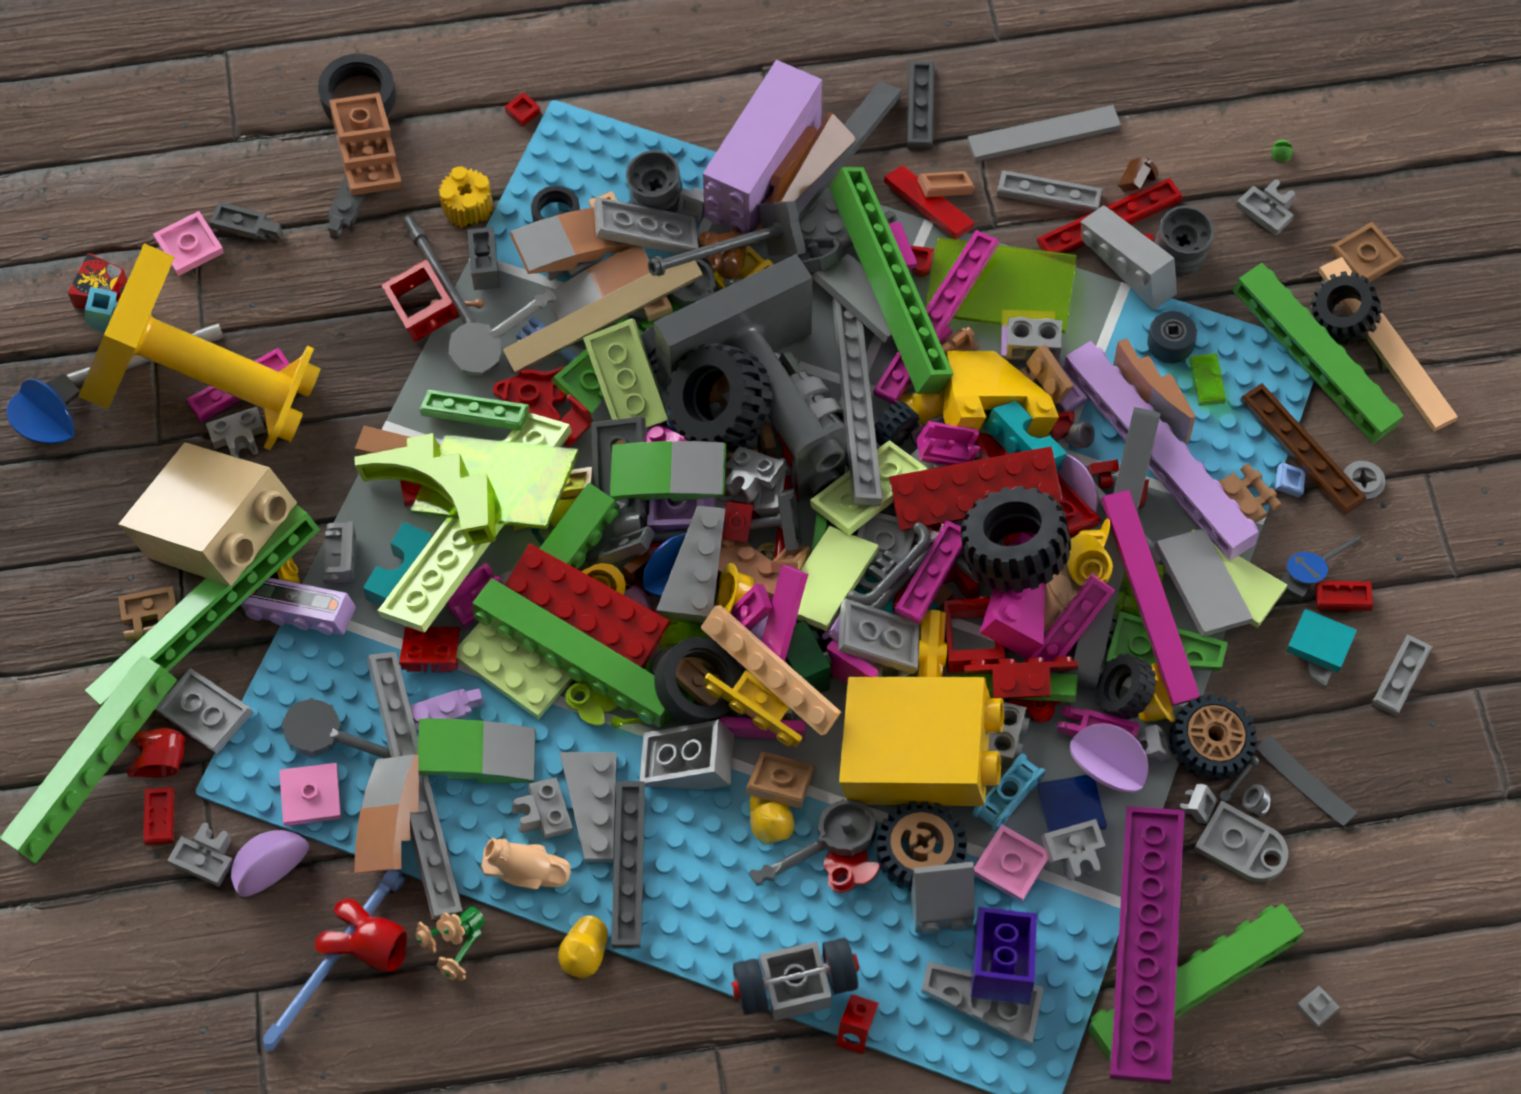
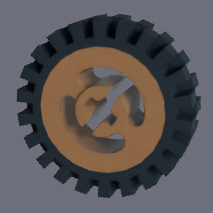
M910 801L909 807H905L904 804L899 805L897 812L892 810L888 814V819L884 818L881 829L878 832L877 860L881 862L880 868L882 872L888 873L887 878L891 882L894 879L897 881V887L903 889L904 885L909 886L908 891H912L914 868L964 863L967 851V837H964V827L959 826V818L957 816L951 817V810L948 808L944 811L940 810L941 804L936 802L933 807L928 806V801H922V805H916V801ZM931 835L936 837L941 844L942 851L939 854L934 853L935 838L930 840ZM905 839L909 840L908 855L913 854L912 859L904 853L901 847V843Z

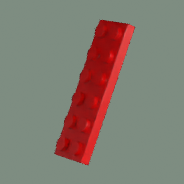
M1052 446L889 476L899 532L913 529L915 523H922L927 527L943 524L946 520L950 522L965 520L964 516L970 508L974 509L973 505L980 498L984 500L988 493L992 491L994 493L1000 492L1001 488L1005 487L1016 489V486H1024L1028 490L1032 487L1041 490V494L1044 492L1048 493L1058 502L1063 500Z
M530 543L504 585L643 669L671 623L663 616Z

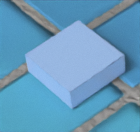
M1282 462L1277 466L1275 489L1299 498L1304 494L1306 473L1300 468Z

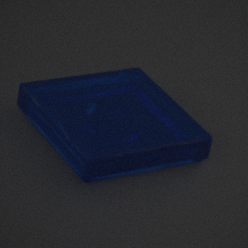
M1081 775L1038 783L1037 789L1048 833L1094 819L1097 820L1100 830L1107 828L1096 781L1090 776Z

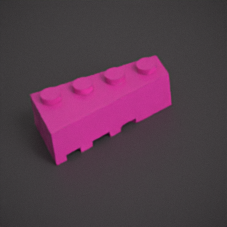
M1022 532L1008 546L1026 543L1033 537ZM1045 583L1039 584L1037 589H1023V592L1015 593L1014 590H1008V593L1000 592L995 587L980 633L1017 654L1029 658L1044 645Z

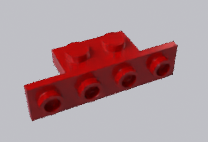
M1070 656L1055 657L1053 662H1044V659L1039 657L1027 658V663H1015V659H1000L998 664H987V660H972L970 665H964L965 675L993 674L994 698L1051 697L1050 672L1078 670V660L1072 661Z

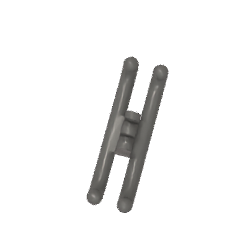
M915 523L913 530L918 534L915 537L916 545L903 559L885 550L882 553L885 560L879 557L875 561L877 567L871 565L867 569L880 583L868 594H860L854 590L850 591L848 599L882 610L917 572L932 546L929 530L922 523Z

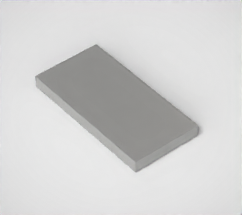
M600 197L595 199L594 213L597 238L676 254L699 248L695 217Z
M847 254L840 259L839 263L823 271L813 273L812 278L884 343L893 339L864 268L855 258Z
M1205 528L1156 541L1154 547L1201 637L1251 623L1253 617Z

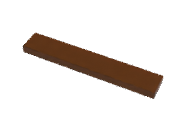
M1263 383L1241 396L1240 401L1344 516L1366 501L1367 497Z

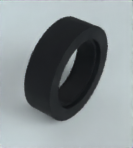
M349 54L337 58L326 66L318 81V91L322 108L330 120L333 121L329 100L335 99L333 93L336 86L342 80L356 75L369 76L378 81L381 85L380 96L386 117L392 111L396 101V90L391 70L382 60L368 54Z
M704 637L685 639L665 653L656 667L654 684L658 699L672 717L685 724L692 725L718 720L732 710L729 706L730 702L721 696L714 705L710 706L696 705L687 700L680 692L676 683L677 665L683 658H701L711 664L718 673L720 681L732 689L742 676L740 667L736 659L716 641Z

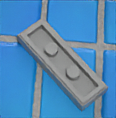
M1407 634L1371 705L1397 717L1433 646Z

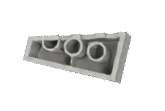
M1104 205L1080 221L1083 242L1152 310H1155L1177 294L1174 257Z
M697 505L656 609L657 614L666 619L704 623L714 606L725 509Z

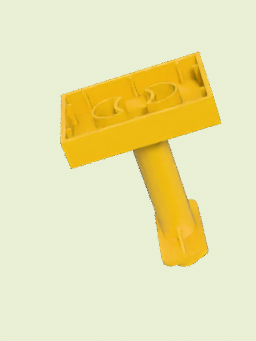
M144 243L78 397L109 409L131 357L139 355L263 408L268 430V437L264 445L265 449L271 450L278 437L291 442L303 415L302 412L290 408L296 392L309 397L321 369L308 363L314 348L307 345L300 358L278 372L155 319L151 311L175 257Z

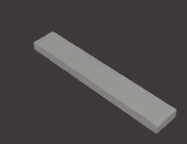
M1111 105L969 136L967 142L974 162L1119 131L1121 124L1114 106Z

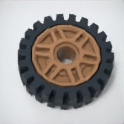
M1210 694L1208 697L1202 695L1197 699L1194 698L1189 701L1175 717V722H1173L1170 729L1172 734L1169 737L1170 744H1173L1171 750L1173 754H1178L1176 760L1179 764L1183 762L1186 764L1184 769L1187 772L1195 771L1193 776L1200 778L1204 775V780L1209 781L1213 778L1216 781L1222 780L1225 777L1230 778L1235 773H1238L1251 759L1256 749L1254 746L1257 743V737L1254 736L1257 732L1256 727L1251 726L1253 721L1251 716L1246 717L1244 715L1247 710L1243 706L1240 709L1236 707L1238 702L1232 699L1230 702H1227V697L1223 695L1219 698L1216 697V694ZM1208 733L1215 735L1218 739V742L1213 741L1209 737Z

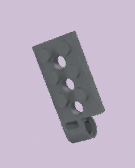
M644 417L591 422L593 482L596 488L610 496L612 445H615L619 440H623L624 444L646 442V420ZM640 497L628 498L626 504L618 509L619 513L614 518L613 526L616 537L647 527L649 500L644 501Z

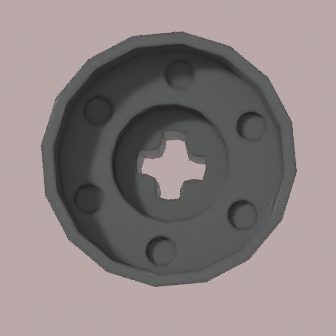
M655 150L640 153L633 158L626 171V180L632 204L675 213L678 210L680 192L683 190L677 161L671 155Z
M1191 206L1175 207L1164 215L1154 243L1174 257L1175 274H1191L1203 265L1213 241V223L1206 213Z

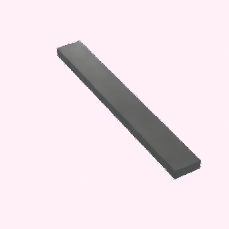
M879 82L847 120L844 126L853 134L855 141L795 201L799 221L836 177L841 167L846 165L900 99L902 89Z

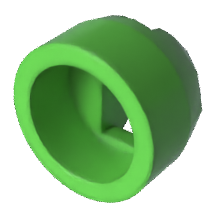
M1284 139L1278 140L1273 145L1271 151L1273 159L1278 162L1288 161L1293 152L1292 144Z

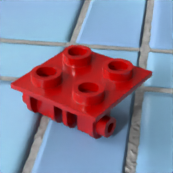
M447 626L429 627L424 633L410 627H405L399 659L401 670H406L407 673L421 672L422 664L424 673H427L428 664H431L432 673L436 672V664L438 665V672L452 673V670H458V659H456L461 628Z

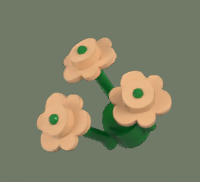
M469 907L459 916L443 913L441 919L436 923L437 928L431 931L426 925L419 922L416 928V938L423 948L428 947L430 952L434 953L436 952V942L433 937L441 933L445 941H451L455 945L462 942V936L468 935V940L454 960L440 957L437 963V967L443 976L450 980L464 981L466 971L459 967V963L474 941L482 935L479 928L485 924V920L481 912L474 907Z

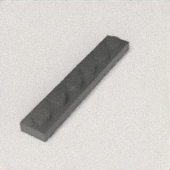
M616 781L611 946L617 949H641L645 781Z

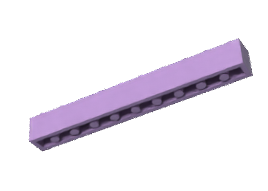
M1092 341L1065 356V371L1125 442L1134 407L1155 411L1152 405L1146 404L1140 397L1137 388L1132 384L1130 385L1123 378L1121 370L1109 362L1105 352L1101 348H1097ZM1159 419L1148 468L1201 529H1206L1211 541L1229 561L1256 544L1259 532L1253 520L1245 517L1238 503L1224 493L1221 484L1209 476L1203 463L1195 460L1190 454L1187 445L1173 435L1171 427Z

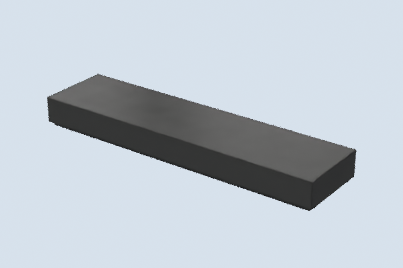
M909 61L907 149H932L934 62Z

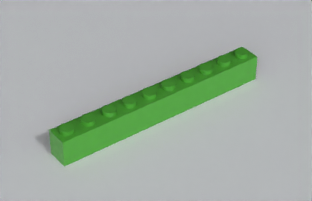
M841 167L829 189L916 393L940 394L954 374L864 167Z
M295 504L288 513L287 518L277 527L256 554L254 560L245 568L232 586L208 578L203 580L85 691L101 707L141 655L161 665L166 671L171 670L320 531L319 527L307 512Z

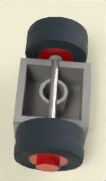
M847 938L822 943L824 964L817 941L760 954V965L757 958L734 963L733 973L735 981L731 982L734 998L735 1000L739 999L744 1015L767 1011L768 1001L773 1021L831 1008L832 996L826 976H828L830 987L834 994L857 990V971H860L857 955L856 953L852 954Z

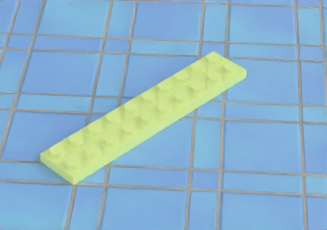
M529 413L522 431L512 430L480 474L487 473L494 488L495 536L572 433L569 424ZM454 508L378 609L380 616L425 633L491 542L468 546L461 531L459 513Z

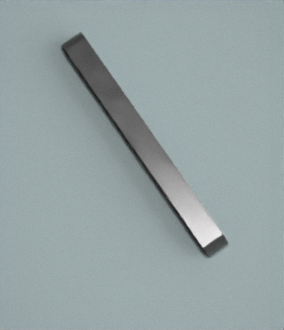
M1134 407L1114 493L1129 490L1138 512L1161 413ZM1111 526L1104 549L1112 560L1113 569L1111 577L1106 584L1112 587L1115 592L1079 637L1074 661L1078 660V670L1071 671L1070 673L1078 675V685L1093 689L1097 687L1124 572V565Z

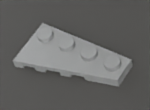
M560 752L585 863H614L616 752Z
M932 962L927 963L921 993L1032 1047L1044 987L1034 985L1030 1005L970 998L972 971Z

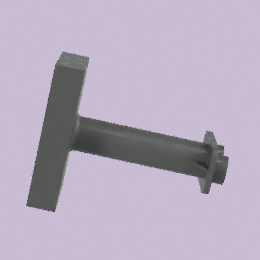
M797 254L654 322L658 379L666 391L668 385L671 386L672 379L670 376L673 370L676 371L678 369V362L682 357L687 358L686 354L693 348L698 349L702 344L721 343L741 348L749 353H753L758 357L759 362L763 363L767 370L765 375L770 377L772 385L769 386V391L772 392V400H769L768 407L771 410L768 418L795 458V491L800 498L807 497L813 493L815 496L845 474L847 429L843 423H835L825 429L823 428L774 353L812 334V276Z

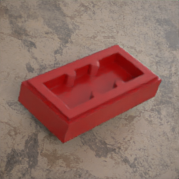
M1322 581L1315 584L1316 610L1372 611L1371 582Z
M173 787L144 789L143 842L145 846L174 843L175 790Z

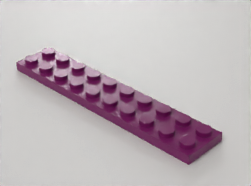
M1126 806L1110 1079L1171 1084L1184 810Z

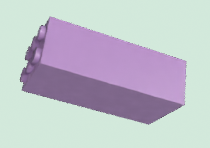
M778 60L775 61L703 172L704 217L709 219L711 223L720 224L729 229L739 227L743 234L754 232L761 221L758 205L764 203L774 190V186L770 184L772 174L805 128L811 126L818 130L821 125L822 79Z

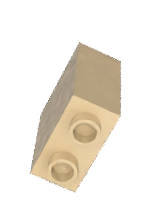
M184 443L121 520L119 526L147 558L232 586L245 568L254 560L256 554L277 527L287 518L288 513L297 502L269 467Z

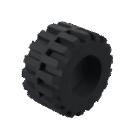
M1344 271L1340 272L1341 276L1336 277L1334 273L1330 275L1331 280L1326 281L1324 279L1320 282L1322 288L1316 287L1314 291L1316 297H1312L1311 301L1313 316L1320 326L1327 329L1335 342L1340 339L1341 344H1347L1348 340H1352L1353 344L1358 343V338L1363 337L1365 340L1369 337V331L1374 333L1377 329L1375 323H1380L1381 321L1380 313H1382V306L1379 296L1372 282L1369 283L1365 276L1362 275L1359 278L1356 272L1347 275V272ZM1352 298L1361 301L1359 309L1351 316L1337 317L1332 314L1335 306L1344 299Z

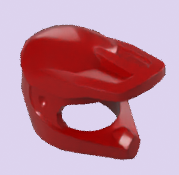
M155 728L146 732L135 733L129 743L136 745L143 752L132 765L128 766V777L160 778L172 776L178 772L184 755L185 737L180 732L169 728Z

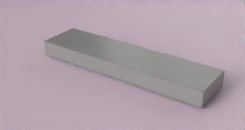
M1002 170L997 196L1093 213L1099 209L1103 189Z

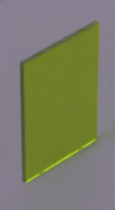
M937 237L925 309L969 241ZM999 245L952 319L1008 325L1009 318H1051L1062 321V333L1065 334L1077 255Z
M445 435L440 445L441 456L460 453L467 468V476L487 473L494 488L495 523L547 529L579 454L578 449ZM422 485L411 509L413 514L459 519V513L450 501L438 492Z

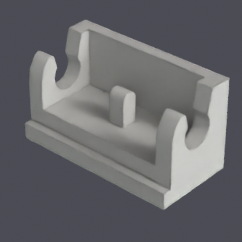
M785 458L778 459L785 463L786 470L775 486L771 489L760 485L762 489L755 498L754 511L761 518L777 515L780 512L778 496L783 492L785 475L791 476L792 471Z
M348 521V523L327 524L323 582L354 583L357 537L353 521Z

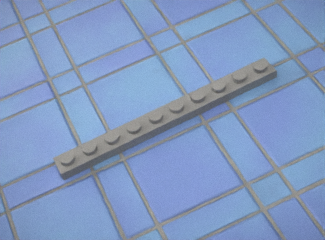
M833 297L832 305L844 422L847 429L846 441L853 504L880 506L882 491L863 323Z
M396 652L369 655L367 663L391 758L413 754L418 755V736ZM419 775V812L410 813V834L432 920L440 919L443 913L459 916L462 913V907L428 775Z

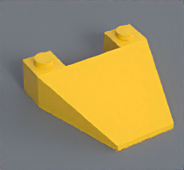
M995 351L946 352L945 355L954 374L944 387L943 418L945 424L978 429L979 431L986 419L984 410H992L995 407L1017 401L1033 417L1026 433L1032 437H1047L1059 416L1052 397Z

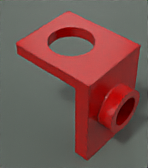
M569 394L567 398L572 409L560 420V422L569 424L572 429V433L564 442L568 448L591 427V422H594L589 410Z
M734 500L726 501L722 531L723 539L748 542L752 514L755 508L753 503Z
M851 994L840 1021L835 1045L863 1054L868 1033L879 1003ZM848 1033L854 1034L859 1038L860 1042L851 1043L845 1039L844 1035Z

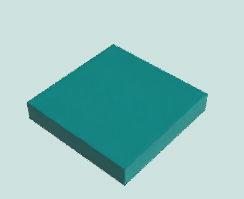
M1305 609L1286 652L1339 673L1357 630Z

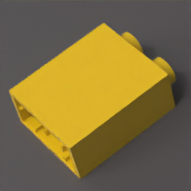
M848 677L839 783L846 799L865 802L866 805H909L910 801H916V805H922V801H928V806H934L935 802L941 804V806H985L986 786H999L1001 779L1000 752L988 751L989 733L1003 732V699L990 698L984 677Z

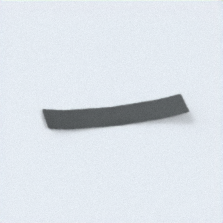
M1268 735L1256 746V749L1296 788L1341 825L1344 826L1357 814L1356 810L1311 775L1271 735Z

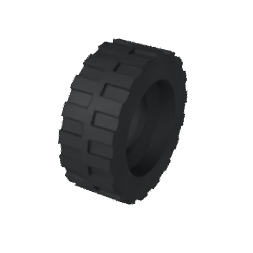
M1120 654L1110 660V663L1103 668L1104 670L1100 674L1097 683L1096 698L1098 699V705L1102 707V710L1118 718L1129 720L1132 717H1137L1150 704L1151 698L1155 693L1156 673L1152 669L1153 667L1130 654ZM1132 674L1131 686L1125 696L1120 699L1121 687L1124 681Z

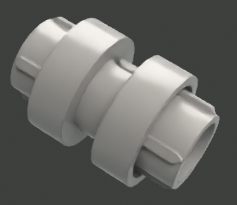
M798 372L790 376L824 429L835 423H843L845 426L843 408L835 398H830L829 389L819 377H808L805 372Z

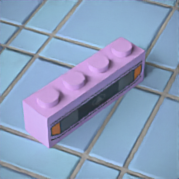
M268 578L240 604L245 610L246 615L253 620H270L277 625L290 624L301 630H308L310 628L326 635H332V633L344 635L356 609L355 604L347 593Z

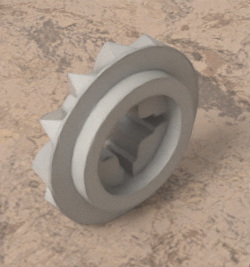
M1356 461L1349 464L1343 471L1367 497L1366 500L1376 499L1383 492L1385 476L1377 465L1368 461ZM1361 474L1364 480L1368 482L1365 488H1363L1360 482H1357Z

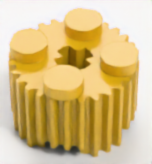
M459 166L453 168L451 173H449V177L445 176V180H442L439 196L443 213L446 214V218L450 219V224L454 223L456 227L460 225V228L467 226L468 223L473 225V222L478 223V220H488L487 216L490 217V212L493 211V201L487 176L482 175L481 172L478 173L477 170H467V168Z

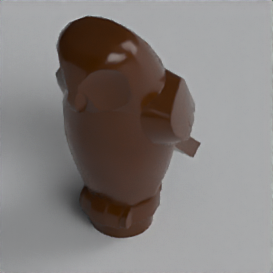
M733 227L730 232L724 234L706 231L699 235L698 246L701 248L744 234L739 227ZM744 245L706 258L713 270L720 276L732 280L738 276L744 267L747 246Z

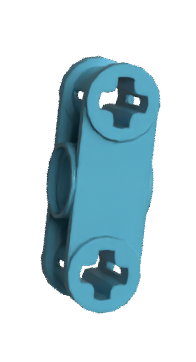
M1022 753L1000 779L999 786H994L985 796V806H976L972 815L975 818L980 817L992 826V831L997 832L1001 824L1004 825L1013 811L1042 781L1046 770L1036 767ZM1006 789H1012L1016 794L1009 797L1005 796L1002 792Z

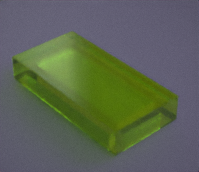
M1217 353L1190 356L1198 406L1225 404L1226 396Z

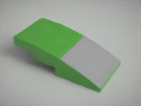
M661 441L612 445L610 497L614 500L640 497L644 501L670 498L673 502L722 497L725 490L726 444L722 442Z
M419 718V775H447L448 779H477V783H534L535 728L479 720Z

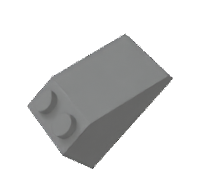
M719 720L644 733L639 781H645V787L706 790L730 786L734 733Z
M973 862L914 868L911 906L915 932L922 931L924 934H933L939 932L940 929L951 928L953 931H962L969 928V926H973L975 916Z

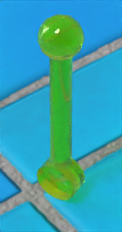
M613 716L610 720L614 728H619L622 724L645 723L640 718L621 719L619 716ZM669 716L662 725H666L669 722Z

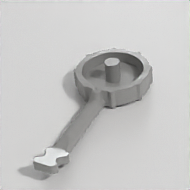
M546 288L543 295L536 294L533 301L493 329L489 325L466 322V324L451 333L447 358L450 359L460 374L482 377L499 363L502 343L499 337L539 308L545 309L548 302L554 303L556 296L549 288Z

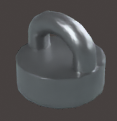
M1087 421L1075 422L1066 436V442L1076 448H1088L1092 445L1095 437L1093 426Z
M1255 784L1245 791L1242 804L1246 810L1258 816H1264L1270 808L1271 795L1265 787Z

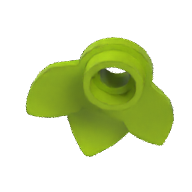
M585 682L576 683L566 691L565 699L567 705L571 709L578 711L580 718L591 725H604V713L613 711L618 707L612 698L607 695L601 696L597 694ZM582 695L585 698L582 701H576L575 697Z

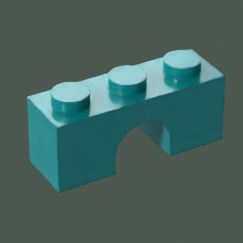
M1017 401L992 409L984 428L1009 454L1052 446L1057 473L1059 472L1067 452L1051 436L1035 438L1026 433L1033 417Z
M403 522L390 543L393 556L403 560V563L394 570H386L376 566L363 587L366 600L381 606L431 540L433 534Z

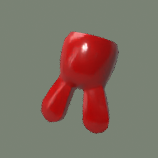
M346 898L336 903L334 907L336 917L355 927L356 930L353 934L335 931L320 933L315 940L316 951L325 955L352 954L366 965L379 971H395L398 969L406 957L407 931L404 927L385 918L370 916L354 899ZM394 943H395V951H394V954H393V956L389 959V955H390L391 949H392V947H393V945H394Z

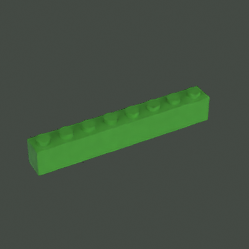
M1261 263L1238 279L1233 289L1236 296L1372 444H1375L1398 426L1404 417L1399 407L1383 394L1382 389L1370 380L1363 368L1356 364L1347 355L1346 350L1332 339L1327 329L1319 325L1312 317L1310 311L1294 298L1293 293L1282 285L1272 270Z
M493 578L490 579L473 601V615L478 622L485 626L491 625L504 638L514 639L519 642L527 652L537 653L544 657V660L552 667L557 668L559 666L564 669L572 679L587 683L597 694L601 696L607 695L612 698L620 708L624 710L630 709L637 713L639 718L645 723H653L661 727L668 717L669 713L664 709L656 694L655 675Z
M141 655L7 827L0 839L36 864L177 679L161 665Z
M1283 903L1276 908L1273 906L1267 907L1258 915L1260 918L1252 923L1249 920L1243 922L1235 929L1236 933L1228 938L1226 935L1217 938L1211 944L1212 948L1205 952L1198 950L1187 959L1188 962L1181 967L1177 965L1174 1019L1300 941L1304 931ZM1114 1008L1108 1012L1104 1009L1091 1018L1092 1022L1088 1033L1108 1061L1111 1059Z

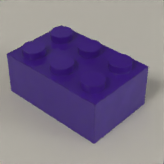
M978 906L973 938L970 998L1030 1005L1035 983L1037 914Z

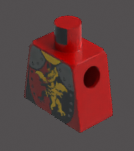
M88 253L68 291V295L73 307L85 309L90 287L116 292V302L118 303L128 280L122 268Z

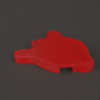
M559 367L548 372L530 369L520 370L519 375L514 376L512 379L507 378L504 381H498L493 386L494 396L501 401L527 404L530 409L529 413L560 421L561 416L553 405L565 402L566 395L552 380L565 367Z

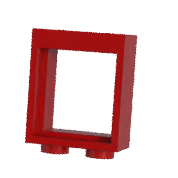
M427 259L381 285L414 342L460 317ZM431 279L442 299L408 318L397 298Z
M982 596L977 599L967 600L957 597L943 601L942 612L946 613L944 639L947 644V673L964 672V665H970L972 660H987V664H998V660L1005 659L1004 646L994 640V649L954 651L951 619L985 617L991 597Z

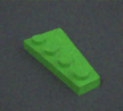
M625 317L616 324L629 320V318ZM638 328V331L641 336L643 332ZM587 349L555 375L552 380L566 396L572 395L585 406L591 416L604 397Z
M1120 611L1105 665H1108L1110 660L1120 654L1133 655L1150 665L1157 663L1142 618ZM1177 628L1191 670H1221L1228 642L1208 636L1201 637L1198 633Z

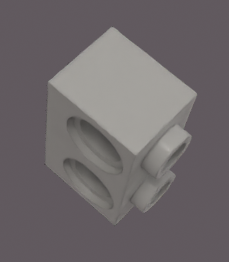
M1009 318L1006 359L1029 360L1037 347L1046 345L1057 362H1059L1062 321L1051 318Z
M1003 702L1004 720L1010 719L1015 724L1011 726L1004 724L1002 733H989L988 751H999L1001 767L1010 768L1014 759L1016 760L1021 755L1023 744L1018 742L1020 734L1026 735L1030 719L1025 718L1026 707ZM998 744H1004L1009 749L1006 751H1000L995 746Z

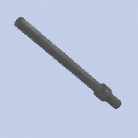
M411 215L406 216L403 221L410 232L409 237L414 245L420 248L425 259L428 260L463 323L475 322L427 242L428 237L423 228L418 227Z

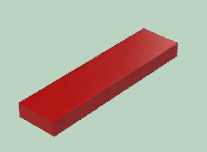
M904 165L884 176V183L954 240L973 229L974 221L944 197H926L917 181L918 177Z

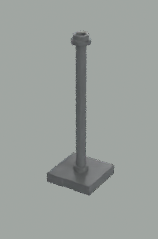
M795 201L759 204L758 209L763 229L665 259L655 256L652 260L648 261L649 272L653 276H662L665 274L666 269L764 239L769 256L806 253Z
M795 488L784 489L778 496L780 512L777 513V516L752 519L750 530L779 526L780 529H783L786 551L797 550L803 542ZM688 529L654 532L655 536L651 544L665 542L674 536L687 533Z

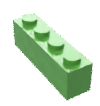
M588 482L540 549L578 569L586 559L585 554L591 546L597 545L602 538V531L607 524L614 522V518L619 513L618 509L620 506L614 499Z

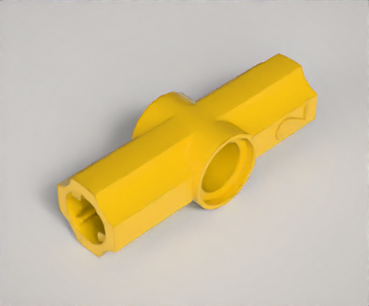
M928 610L920 624L917 677H942V669L947 658V644L944 642L945 612Z

